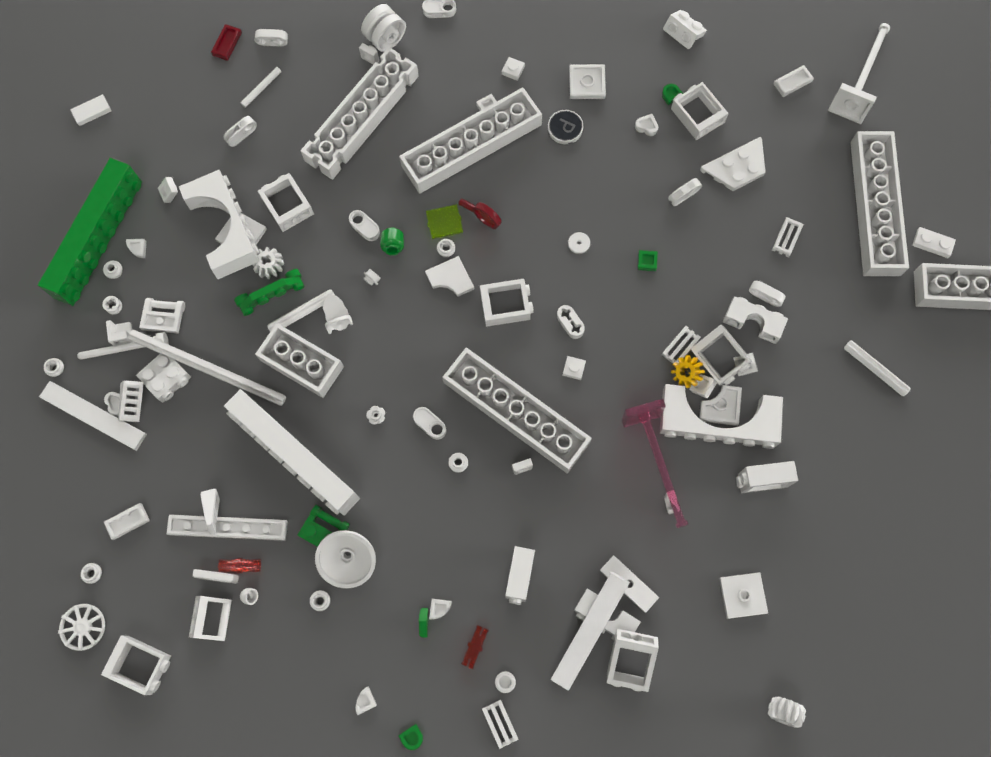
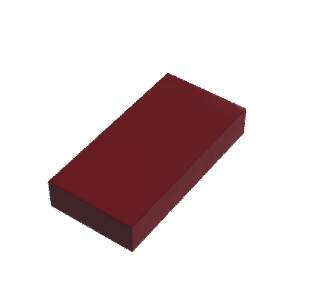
M225 24L211 51L212 56L228 61L242 34L241 29Z

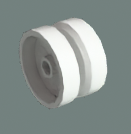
M381 4L372 9L365 17L361 26L362 34L381 52H385L388 47L393 48L396 46L406 30V22L395 14L387 4Z

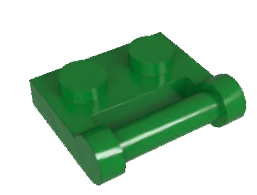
M317 504L312 508L309 517L297 534L316 547L319 546L320 542L327 535L333 533L314 522L317 517L338 528V531H347L350 526L348 522H342L321 510L322 507Z

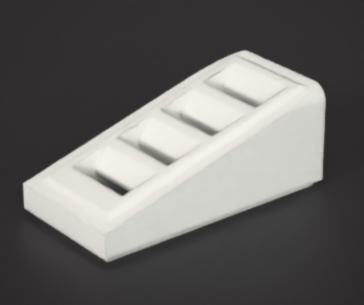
M122 381L120 383L118 421L139 422L143 382ZM127 388H136V391H127ZM126 396H135V399H126ZM125 404H135V407H125ZM124 412H134V415H124Z
M217 489L203 491L200 494L205 523L211 535H214L216 531L220 502Z

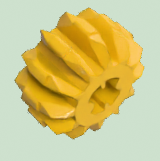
M686 355L685 359L683 357L678 358L679 363H673L676 370H671V373L676 374L673 380H679V386L685 384L686 388H690L691 384L693 386L698 385L697 380H703L700 374L705 373V370H700L703 363H697V357L691 359L690 355ZM687 368H690L691 372H689L690 375H686L685 371H688L686 370Z

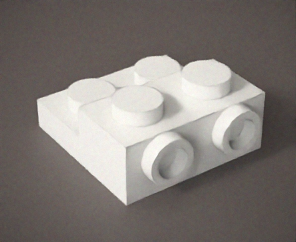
M159 354L136 375L162 403L171 399L174 392L184 387L191 378L176 360L163 354Z

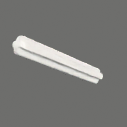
M329 289L269 323L267 325L269 331L271 332L276 323L287 327L322 307L328 294H335Z
M850 340L845 345L844 349L901 396L908 394L911 389L908 385L855 342Z

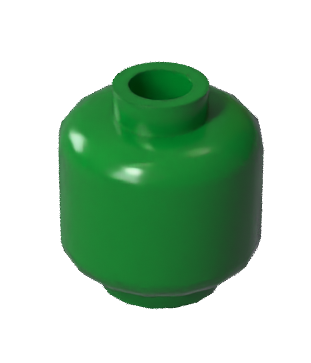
M394 227L383 230L380 236L382 251L388 255L400 253L404 249L403 232Z

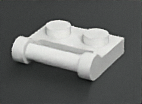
M146 298L139 328L145 331L179 334L185 302L157 301L153 298ZM153 308L173 309V310H175V312H174V313L157 312V311H152V309H153Z

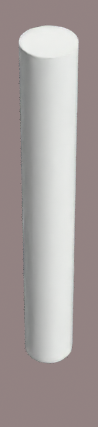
M276 67L240 102L241 105L246 108L282 71Z

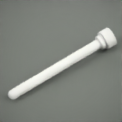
M165 332L157 333L156 336H153L154 339L169 345L168 336ZM130 342L79 352L77 358L82 360L144 348V346Z

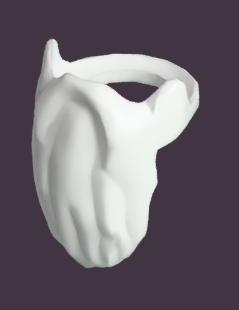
M328 294L323 302V310L327 321L325 327L328 333L331 334L334 329L341 331L346 329L348 324L353 325V321L343 301L335 295Z

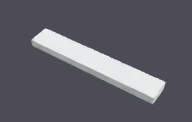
M49 381L39 396L43 400L136 451L147 435L124 421H118L117 417Z
M169 515L166 534L173 536L286 541L288 521L217 517L216 531L214 535H211L207 529L204 516Z
M611 571L551 677L553 682L569 691L627 589L629 581Z

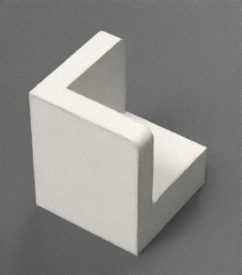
M111 320L106 321L109 343L115 346L133 342L128 339V334L132 331V324L130 322L115 325Z

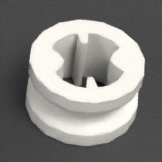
M108 296L103 301V308L109 314L115 315L122 310V302L115 296ZM113 302H114V303L116 304V306H112V309H111V308L109 307V305H112Z

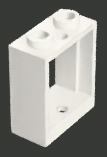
M703 82L697 86H691L684 94H678L673 99L671 110L696 140L724 124L728 116V112ZM697 97L701 99L713 114L698 125L683 108V106Z
M290 173L278 177L276 181L266 184L258 190L259 195L282 232L314 215L310 204ZM291 185L302 204L279 217L268 198Z
M524 279L480 285L486 327L530 320V315L533 313L532 302H528L530 288L529 284L525 285ZM521 289L524 310L492 315L489 293Z
M719 325L691 348L692 352L703 363L704 367L719 385L725 384L727 386L735 380L734 375L738 372L742 374L751 367L749 364L752 360L723 325ZM724 335L744 361L721 377L702 352Z
M795 461L748 466L739 472L736 477V484L740 488L741 493L788 488L798 481Z
M517 546L514 548L505 598L509 599V603L521 605V602H526L535 550Z
M616 629L607 670V683L615 687L622 686L638 692H648L659 648L658 637ZM620 648L650 654L644 677L615 671Z
M121 635L101 675L143 695H152L160 686L161 681L159 680L162 674L170 666L169 659L171 655L130 636ZM132 646L160 658L146 686L119 674Z

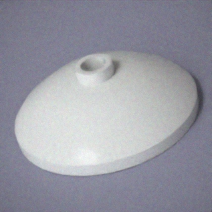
M336 531L327 535L320 542L315 553V564L321 577L331 585L340 588H354L362 585L371 577L376 565V555L371 543L364 536L353 531ZM345 552H350L351 555L347 556Z

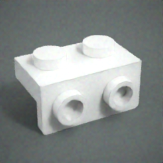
M681 10L671 14L663 27L665 32L687 49H690L695 40L703 37L707 31L700 22L694 21L687 12Z

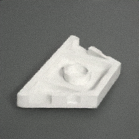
M759 137L701 166L700 171L702 173L707 172L714 177L715 181L724 184L732 191L764 176L765 163L762 138Z

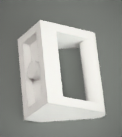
M196 596L189 637L225 641L232 600ZM208 602L223 603L217 636L202 635Z

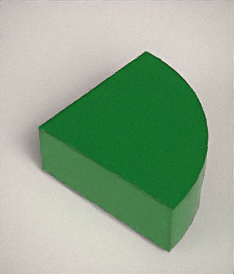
M421 608L420 637H428V608Z

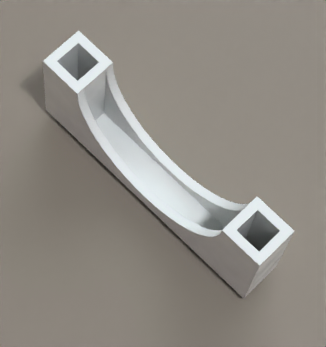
M220 170L179 186L182 197L190 210L200 207H215L224 210L231 216V227L227 238L216 250L206 255L210 268L217 279L259 262L257 254L260 253L256 244L251 242L254 239L251 231L245 228L248 225L245 217L239 214L242 212L239 203L233 200L236 199L233 189L228 188L231 185L227 175H222Z
M666 384L662 395L660 434H665L664 436L669 438H675L676 435L684 436V439L687 440L704 438L706 442L721 440L725 444L739 442L749 447L757 444L762 445L766 449H773L781 443L783 397L763 395L759 399L755 415L749 422L735 428H718L703 422L694 414L687 402L685 386Z

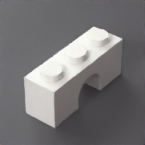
M734 296L723 323L741 329L746 320H755L760 325L758 337L776 344L781 338L788 318L779 312L766 310L762 305L749 303L745 298Z
M588 588L574 609L577 613L576 617L584 621L598 596ZM621 611L617 619L607 622L602 633L604 634L607 631L613 635L611 639L614 640L616 629L635 632L641 621L625 611Z

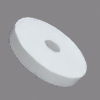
M581 232L572 234L568 240L569 249L576 254L585 253L590 247L589 237Z

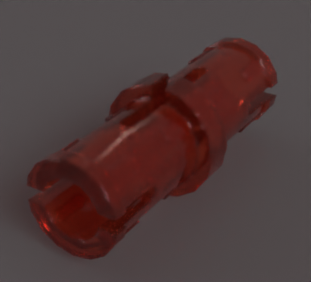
M220 559L218 570L219 572H237V574L260 572L261 559Z
M479 625L476 626L471 642L467 644L469 647L461 663L467 666L471 658L468 665L471 669H474L479 652L483 650V642L489 632L488 629L483 628L480 636L482 627Z

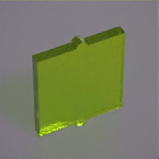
M457 204L426 211L427 227L430 228L432 239L463 233L462 217L459 216Z

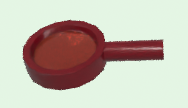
M464 199L459 200L458 204L473 212L489 228L497 229L502 223L499 215L488 205L482 202L474 205Z

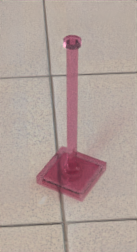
M664 399L626 409L622 418L624 428L643 423L677 521L676 527L687 526L688 521L684 519L650 420L662 416L666 407Z

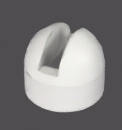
M253 588L244 589L240 593V600L244 604H255L258 600L257 590Z

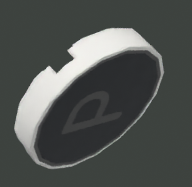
M560 110L550 117L548 132L550 137L557 143L563 145L571 142L574 143L582 135L583 121L574 111Z

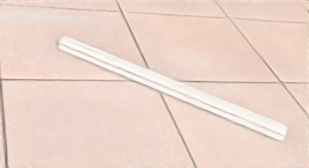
M132 330L128 334L130 341L282 406L286 400V396L136 330Z

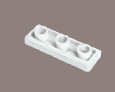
M614 555L601 568L600 571L607 578L612 571L625 580L632 582V587H627L624 594L644 613L659 599L648 586Z

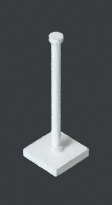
M883 23L880 25L878 36L855 88L842 83L828 111L862 124L877 98L862 91V88L884 37L890 30L888 24Z

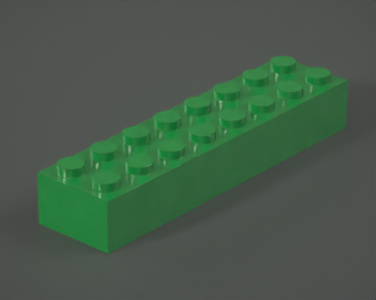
M109 158L37 285L52 298L74 306L75 302L79 300L81 291L88 284L91 273L98 266L101 255L105 253L110 239L116 233V228L123 221L126 210L131 206L136 192L141 188L142 181L130 165Z

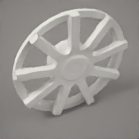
M75 605L61 617L58 634H60L64 645L72 650L83 651L90 649L100 641L104 634V616L93 605ZM79 608H87L83 618H81ZM91 609L98 613L94 618L87 619ZM73 611H75L77 621L68 617ZM101 618L102 628L92 627V623ZM65 621L72 623L73 627L64 629ZM91 630L100 632L96 640L89 634ZM74 631L72 636L67 640L64 633ZM84 635L91 642L90 645L83 647ZM76 636H79L78 647L70 644Z

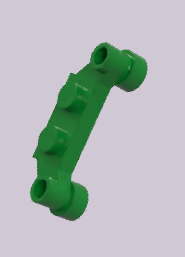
M290 270L285 274V279L282 278L249 295L244 293L235 297L234 301L237 307H240L244 316H248L254 312L253 308L258 304L264 305L269 302V299L275 296L280 297L289 289H294V291L303 289L305 286L301 280L302 276L299 270Z

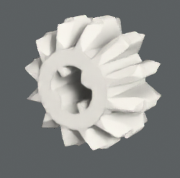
M266 247L265 251L259 249L260 254L257 255L259 262L252 264L254 266L253 270L255 273H259L258 275L261 278L266 276L270 280L271 275L277 277L276 272H282L281 266L284 265L281 253H277V250L274 248L271 251L268 247Z
M779 696L772 697V701L769 703L768 715L771 719L794 728L802 726L806 717V710L802 705Z

